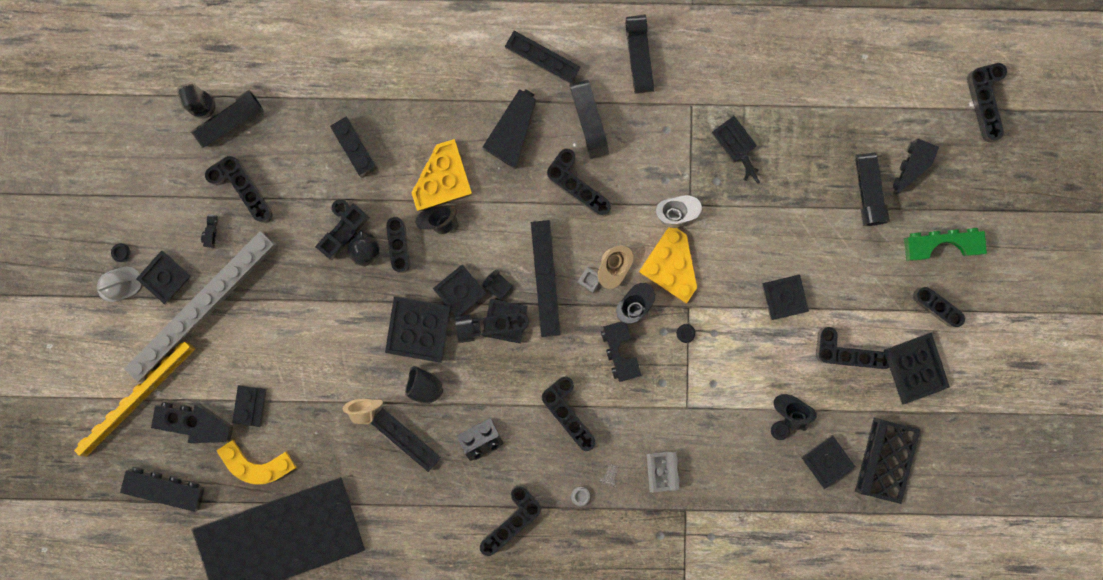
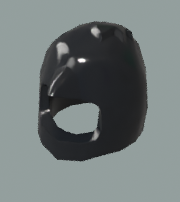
M360 230L350 241L347 252L349 258L356 265L366 267L376 261L380 254V246L374 235Z
M417 366L411 367L405 395L419 403L430 404L438 400L443 394L442 382L434 373L427 372Z

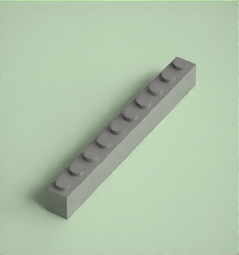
M260 231L124 369L137 382H143L152 370H155L160 365V362L174 351V348L182 343L277 245L264 232Z

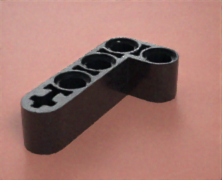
M646 14L626 17L625 26L634 93L654 92Z
M1002 63L979 67L971 71L967 76V83L981 135L989 143L1001 139L1004 134L991 85L1006 77L1007 68ZM994 68L999 70V77L993 75ZM975 73L981 76V82H977L974 79ZM980 92H984L986 94L985 101L980 99ZM985 110L990 111L991 119H987L984 116ZM990 131H995L996 134L990 135Z
M589 80L570 84L590 159L608 155L607 139Z
M567 148L561 150L547 170L548 179L596 215H607L611 209L610 202L569 172L575 162V153ZM569 153L572 156V161L569 163L563 162L561 159L562 155ZM552 169H559L561 171L559 178L551 177L550 172ZM574 180L577 186L575 189L570 190L566 187V182ZM589 191L592 194V198L589 201H584L581 198L582 192ZM595 196L599 198L596 201L597 203L606 204V211H598L599 206L595 203L593 207L590 205L594 201Z
M227 156L206 170L205 178L211 184L221 185L227 180L231 182L256 221L267 223L271 220L272 211L238 159ZM230 161H235L236 163L233 170H228L227 168ZM218 171L219 178L213 181L211 175L213 172ZM240 177H245V185L239 187L238 179ZM250 193H255L256 200L250 203L248 196ZM256 206H259L261 210L266 211L264 213V218L259 217L261 213L258 208H255Z
M823 327L819 330L816 346V358L818 361L828 364L878 369L889 368L888 362L874 361V358L884 357L886 359L884 352L837 347L838 333L834 328ZM826 330L832 333V338L829 341H826L823 337ZM825 349L830 352V357L827 360H824L821 355ZM844 351L849 354V359L846 362L841 360V354ZM863 353H866L868 356V361L865 364L860 361V356Z
M563 376L543 392L542 401L582 450L590 451L595 447V438L564 401L563 398L573 390L574 383L570 377ZM562 380L570 381L571 386L568 390L560 388ZM547 392H553L556 395L554 402H547L545 400ZM558 408H567V416L559 417L557 414ZM572 422L580 424V429L577 432L570 431L569 425ZM583 430L586 431V433H583L584 437L592 439L589 447L582 445L583 439L580 436L578 439L575 437L580 435Z
M524 485L514 486L511 492V498L519 508L481 541L480 551L484 556L495 554L540 514L541 505L539 501ZM517 489H522L525 492V496L522 499H518L515 497L514 492ZM535 504L538 510L535 513H529L527 506ZM519 516L523 519V524L515 526L512 519ZM505 529L509 535L507 538H500L498 531ZM494 535L496 542L492 545V550H485V543L490 544L494 540L492 537Z

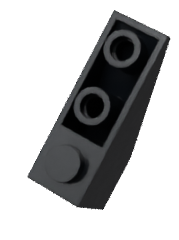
M916 139L909 143L906 151L909 154L907 159L902 161L899 169L902 172L899 178L896 177L892 188H895L893 194L900 193L933 165L939 146L921 139Z

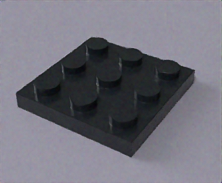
M394 296L385 353L442 363L451 306Z
M932 332L884 349L902 405L950 387Z

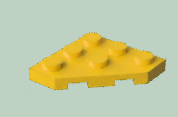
M455 139L437 144L429 161L426 163L416 186L411 192L417 211L472 194Z
M668 227L639 270V273L686 304L697 289L687 235L679 229Z

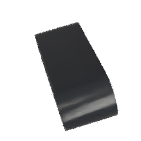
M391 217L386 223L391 266L393 270L403 273L410 267L406 228L402 219ZM392 222H400L401 227L398 231L391 229ZM396 240L403 242V247L400 250H395L393 247V243ZM398 259L405 260V267L403 269H397L395 264Z
M921 287L914 291V301L945 325L960 327L964 324V313L932 289ZM921 291H925L928 295L925 301L920 299ZM938 302L943 306L940 313L935 309V305ZM953 314H956L958 316V322L956 324H953L951 322V316Z

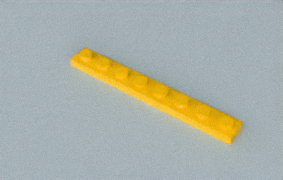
M187 342L178 344L174 348V352L170 356L165 357L160 362L161 365L156 370H152L143 383L135 386L133 393L129 397L122 399L119 403L120 406L115 411L109 412L105 417L106 419L101 424L96 425L92 429V433L88 437L83 438L74 451L79 456L87 457L196 350L194 346Z

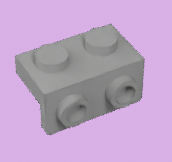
M665 451L647 454L650 492L679 490L680 478L678 476L676 452Z

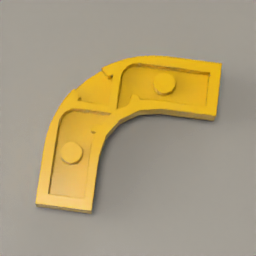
M234 440L216 450L228 470L238 479L250 484L271 483L296 468L287 451L268 463L255 464L243 455Z

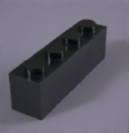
M133 467L125 471L120 493L192 512L199 510L204 492V487H200V483L193 481L184 483L181 482V478L174 476L165 478L162 477V473L153 471L151 474L145 473L144 469L139 467Z

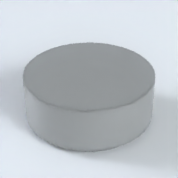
M576 487L571 493V500L577 506H585L590 500V493L585 487Z

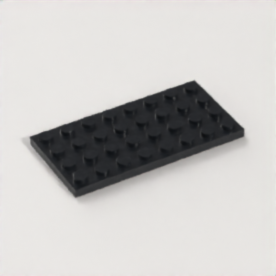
M341 477L191 529L208 580H284L365 551Z

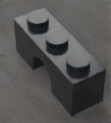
M347 116L330 126L361 178L378 168Z
M354 203L340 217L341 220L329 233L327 232L315 246L329 260H333L370 218Z
M621 321L603 326L604 330L600 332L603 342H607L609 346L606 353L608 360H613L614 368H611L614 379L618 378V381L622 382L642 376L636 357L624 359L619 354V345L623 341L631 339L627 324Z

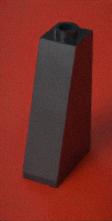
M527 89L524 91L518 90L482 147L485 151L514 169L518 165L536 99L533 98L534 94Z

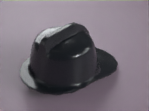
M453 205L430 207L418 214L415 223L420 229H433L438 234H447L459 227L456 218L457 209Z
M647 283L634 285L617 305L616 314L619 320L626 324L643 321L655 302L656 294L653 287Z
M781 394L773 401L775 410L784 417L785 423L791 429L806 431L809 424L817 418L815 409L792 395Z

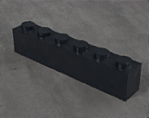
M550 220L531 222L541 337L559 336L560 326Z

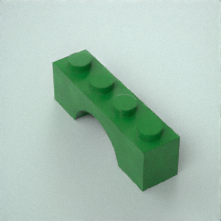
M978 228L967 229L965 233H960L959 229L948 230V234L941 235L940 231L928 232L929 236H921V233H910V237L904 238L906 261L929 259L933 249L941 243H949L956 246L962 256L987 254L985 231H979Z

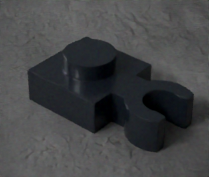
M207 215V228L205 227V232L203 231L201 234L203 247L215 248L216 225L218 221V216Z

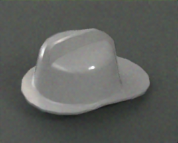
M679 196L661 201L657 205L656 215L661 220V223L667 227L678 228L685 222L696 219L702 211L700 201L694 196Z
M128 266L106 272L98 280L97 292L102 299L109 302L130 297L141 288L142 284L136 280L140 273Z

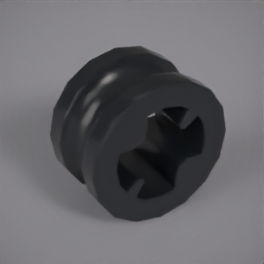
M338 199L333 202L332 212L336 216L341 217L346 212L345 210L344 212L340 211L337 213V204L342 205L344 203L346 210L350 207L346 201Z

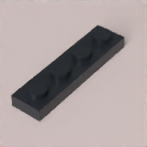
M513 30L505 45L507 50L569 84L573 83L581 68Z
M384 408L376 414L371 422L374 427L427 472L441 458V456Z

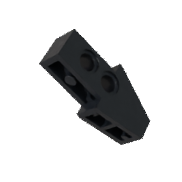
M162 402L161 405H155L151 428L189 435L187 443L193 444L231 441L233 425L201 404L194 405V410L192 411V407L181 405L180 408H175L172 403ZM172 413H176L178 415L177 423H173L171 421L170 417ZM191 416H194L197 419V425L195 427L191 426L189 423V419Z

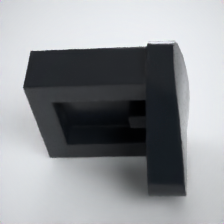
M496 269L487 276L482 287L484 289L487 288L501 300L513 285L499 274L500 271Z

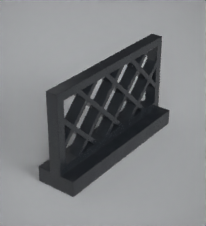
M873 418L855 492L902 504L920 430ZM888 425L893 426L897 432L891 438H888L886 434ZM912 431L914 432L912 440L906 443L902 434ZM899 437L903 446L895 450L891 441ZM888 444L892 453L884 457L881 450L883 446ZM906 449L908 457L901 461L897 453ZM895 456L899 464L890 469L886 460ZM883 462L887 471L879 476L876 469ZM901 467L903 476L896 480L893 471ZM890 474L894 482L885 487L881 479ZM878 481L882 490L877 493L871 492L872 485ZM894 486L898 489L897 499L892 498L888 493V490Z

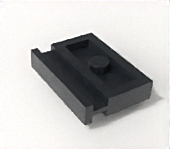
M732 116L711 132L734 163L757 146L735 116Z
M238 385L232 423L261 427L267 389Z

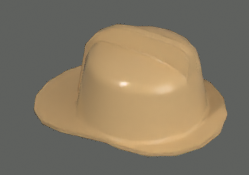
M623 245L616 246L603 254L598 270V280L604 288L613 289L623 281L633 263V254L628 247Z
M364 398L355 399L346 403L343 406V411L349 415L350 420L355 424H370L374 419L375 409L379 408L383 401Z

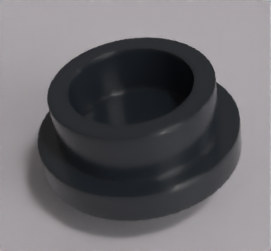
M118 243L111 249V256L117 262H125L130 257L131 251L126 244Z
M683 324L678 327L676 335L679 341L689 343L694 340L696 332L693 326Z
M777 421L771 426V435L777 440H784L790 434V428L783 421Z

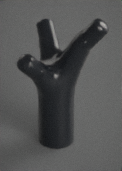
M748 155L742 156L741 160L745 167L743 180L747 181L749 175H751L756 183L759 184L760 180L755 173L759 169L753 167Z

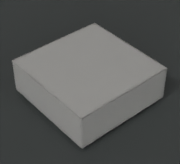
M587 266L577 283L593 293L599 285L598 273Z

